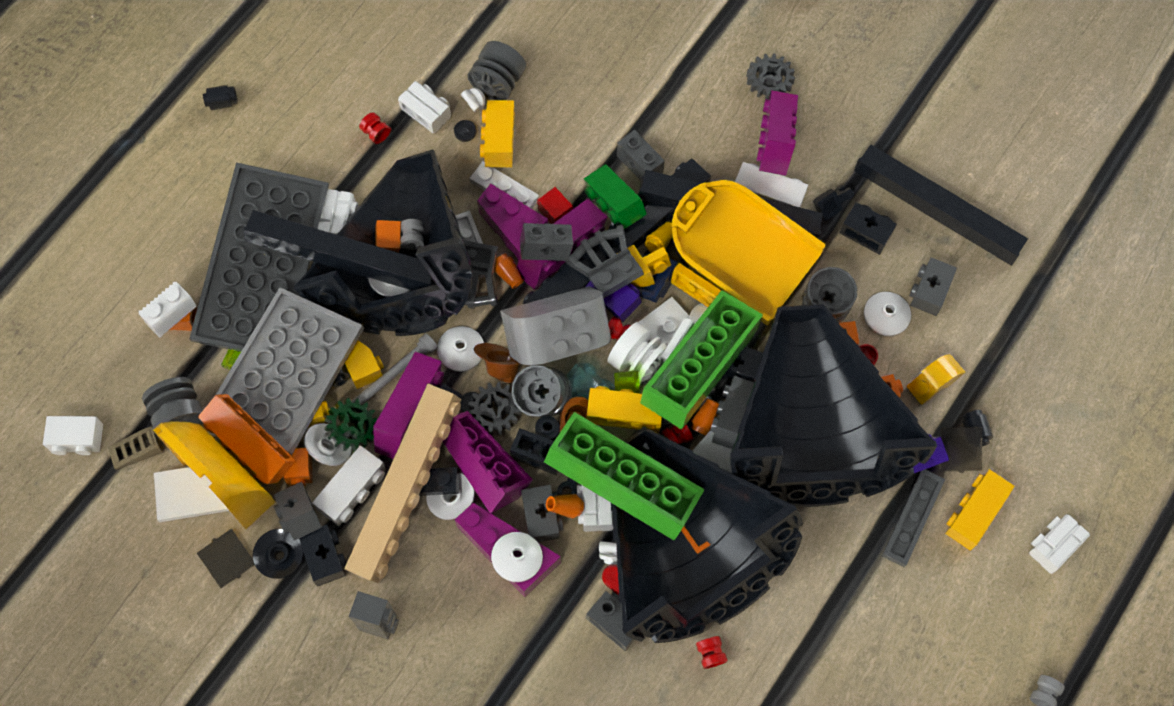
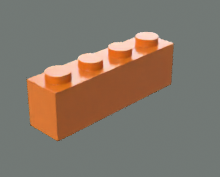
M228 394L215 395L198 416L204 423L203 427L210 433L216 434L221 439L220 443L226 449L232 450L238 456V461L244 466L250 467L255 472V477L264 484L278 483L296 461Z

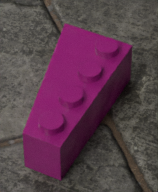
M771 90L770 98L765 99L763 112L766 115L762 116L760 126L764 131L760 132L758 144L762 145V148H758L756 161H760L759 171L786 176L796 144L794 137L796 136L798 95Z
M587 199L554 224L571 225L573 238L572 254L581 244L580 241L590 239L599 230L601 232L605 230L607 216ZM520 253L517 269L522 279L533 290H536L547 277L557 272L565 261L521 260Z
M416 351L414 352L373 427L374 452L394 459L427 384L436 387V385L442 382L444 372L441 371L442 361Z
M468 411L453 417L450 424V433L443 440V443L490 514L518 500L522 495L521 490L527 489L533 479Z
M472 503L455 519L457 528L491 563V555L495 543L508 533L520 532L475 503ZM540 543L538 544L542 550L543 560L537 574L523 582L509 581L524 597L561 564V556ZM516 550L513 552V555L519 558L522 556V552Z

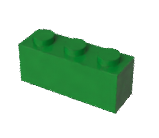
M606 164L583 178L587 187L584 190L591 201L595 199L599 209L602 212L606 211L614 224H623L625 229L647 215L641 198Z

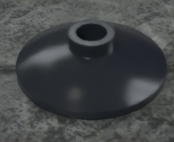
M274 529L264 533L255 543L253 562L257 570L264 576L272 579H281L290 576L299 568L304 552L300 540L294 541L290 532L285 534L282 529ZM279 552L284 553V557L281 560L276 559V554Z

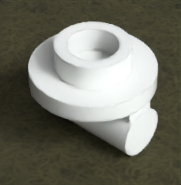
M466 89L461 93V96L474 112L484 108L485 96L480 89Z
M600 542L599 558L603 559L606 564H617L616 543Z

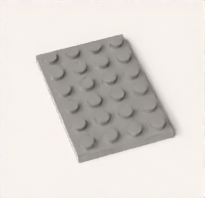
M280 287L216 395L228 394L292 455L363 332L364 327Z

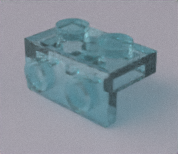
M576 363L566 375L571 383L572 398L584 397L589 400L590 388L604 386L615 391V386L609 380L602 379L597 374V369L590 363Z

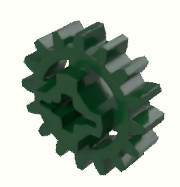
M346 398L344 404L339 400L335 404L336 408L331 407L328 411L330 415H327L324 420L330 423L324 428L325 431H331L328 440L335 439V447L343 444V451H347L352 446L355 452L359 445L366 448L368 445L367 441L372 442L374 440L372 435L374 434L373 425L378 420L377 418H372L375 410L368 411L366 409L368 407L367 402L363 406L359 405L360 400L358 398L354 403H351L350 398ZM338 415V419L340 421L339 427L336 426V419ZM366 422L367 429L366 433L364 434L365 430L363 429V424ZM347 423H354L355 427H349Z

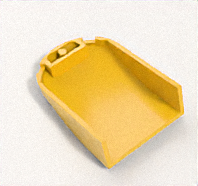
M728 180L704 182L691 189L678 203L672 220L673 240L679 254L686 263L721 291L723 290L763 314L761 322L767 326L774 318L777 308L784 305L824 252L826 246L822 241L751 190L739 183Z
M179 421L162 422L153 429L156 435L184 466L188 465L199 478L205 475L212 482L209 488L245 529L252 525L275 503L272 496L255 480V472L250 467L243 468L238 463V456L232 450L227 451L200 424Z

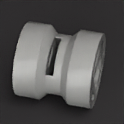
M418 219L403 220L400 224V231L403 233L400 239L401 247L407 250H417L419 247H423L424 237L422 233L424 231V223Z
M1040 675L1037 681L1038 688L1030 696L1031 702L1037 706H1057L1056 698L1062 695L1065 686L1050 676Z

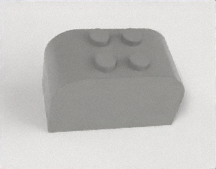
M590 286L500 311L510 357L523 365H538L603 347L611 342L603 293Z

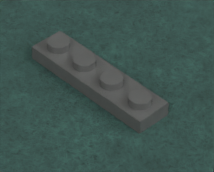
M927 470L920 471L882 557L905 568L944 484V478Z

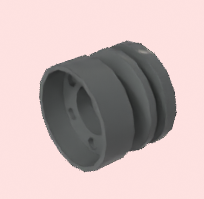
M488 41L480 52L479 59L475 61L473 67L468 72V80L474 88L480 89L486 97L493 100H507L511 91L515 88V82L520 79L525 71L526 62L509 45L499 41Z
M838 267L820 269L812 275L802 296V305L823 304L836 321L840 323L847 317L857 299L858 288L855 280L847 271ZM824 298H825L826 300H829V299H830L832 302H831V303H830L829 301H826V302H825L823 299H824Z
M532 365L524 368L516 375L512 383L511 394L517 408L528 416L553 417L559 415L564 405L572 398V387L570 380L562 371L553 367ZM546 388L549 389V393L542 394V391L546 390Z
M175 377L163 380L148 388L142 395L146 411L149 416H152L150 421L153 429L162 422L179 421L203 424L198 418L203 409L200 402L196 400L197 394L189 378Z

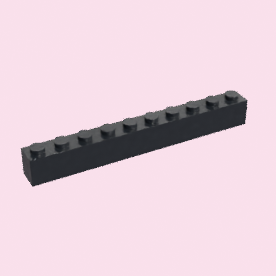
M692 158L686 163L682 162L676 168L675 173L671 175L699 183H708L711 180V175ZM642 200L647 215L624 229L627 248L632 245L636 249L639 248L646 241V237L673 218L676 208ZM612 222L608 230L617 228L619 224ZM619 237L606 240L615 254L621 252ZM600 244L592 248L602 263L609 259V256ZM586 252L579 259V262L591 269L596 267ZM565 262L553 277L549 276L542 282L538 290L528 293L523 300V304L584 288L590 282V279Z

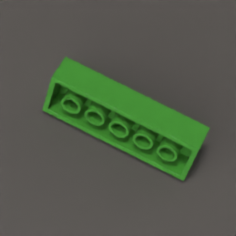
M722 290L644 387L640 404L678 428L683 429L757 332L763 314Z
M573 412L550 447L544 463L672 540L676 539L704 491L703 488Z

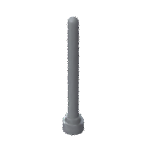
M425 333L418 339L419 342L416 344L417 347L353 399L351 403H354L358 398L360 400L359 405H363L406 369L415 351L425 355L428 352L431 354L438 348L437 344Z

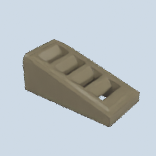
M152 426L108 447L115 470L163 453L159 438L153 431ZM147 439L150 443V446L146 447L144 442ZM140 443V451H137L135 444ZM129 446L131 447L133 453L130 456L128 455L126 447ZM122 450V454L124 457V459L121 461L119 460L117 451Z

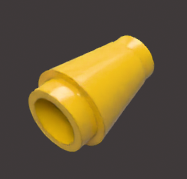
M666 222L646 237L645 247L649 252L652 253L661 247H664L666 250L673 237L672 223Z

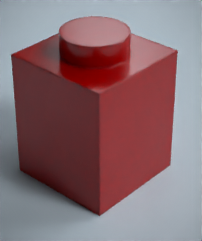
M556 187L537 199L538 211L548 219L550 224H554L573 210L572 204Z

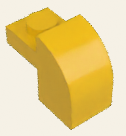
M634 245L628 247L631 255L644 273V275L631 282L634 286L646 287L655 284L653 275L662 273L671 266L668 253L664 247L643 258Z
M947 354L923 369L922 373L906 387L923 405L940 390L948 388L966 372L951 354Z

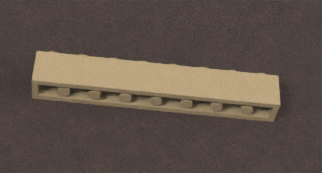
M427 384L344 569L376 583H380L381 579L386 576L389 560L399 547L398 540L402 532L409 525L410 513L417 506L420 499L419 493L429 480L431 466L439 458V448L443 440L450 433L452 419L460 411L461 399L455 394Z

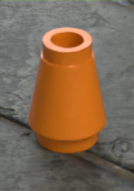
M504 253L496 258L494 272L512 289L521 285L524 280L512 256L509 257Z
M707 398L706 402H704L691 420L693 422L691 428L703 435H707L711 429L714 417L717 418L716 412L719 403Z
M577 494L549 496L546 500V509L573 519L582 514L584 502Z

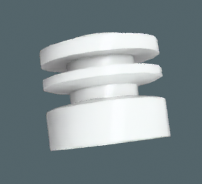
M636 322L617 341L609 354L608 363L619 371H624L631 366L627 377L629 379L636 377L635 383L642 387L663 365L664 362L661 355L668 344H661L659 337L647 343L651 336V331L639 322Z

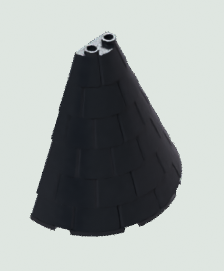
M432 149L397 160L337 234L375 246V225L377 220L401 222L406 219L421 220L424 223V231L422 233L424 246L419 247L417 250H407L400 245L399 253L418 258L433 278L431 286L386 297L377 293L371 287L368 277L313 262L311 268L294 286V289L302 298L359 323L364 327L363 332L380 335L382 330L395 331L396 336L426 333L445 325L449 317L453 314L457 315L461 311L471 290L472 267L435 151Z
M823 304L787 305L777 308L770 335L762 354V360L754 378V386L746 404V410L738 429L736 441L730 453V465L733 474L771 492L777 498L787 500L788 503L794 504L795 507L830 506L847 503L850 496L860 493L870 497L903 482L914 474L913 467L919 462L925 464L930 459L937 444L919 425L915 415L881 378L878 369L860 350L861 348Z
M646 426L636 430L624 442L704 489L684 525L698 546L705 542L710 544L709 547L699 554L695 552L682 531H680L675 540H672L611 503L613 537L616 542L619 602L622 604V631L626 636L640 642L645 637L651 638L654 643L678 641L703 633L706 625L713 621H717L719 625L725 623L761 598L770 589L768 582L775 576H782L796 556L802 540L799 527L803 525V521L794 504L792 505L773 496L771 492L720 468L718 464L695 454L692 450L669 440L667 437Z

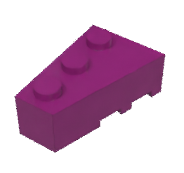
M491 183L477 200L479 214L491 229L499 235L505 246L512 251L518 261L521 253L520 236L523 224H548L546 217Z

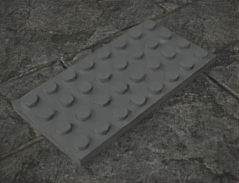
M236 162L189 340L191 342L241 352L280 287L300 296L294 289V286L308 271L310 260L246 242L244 239V227H246L252 211L255 210L318 229L329 187L328 182Z

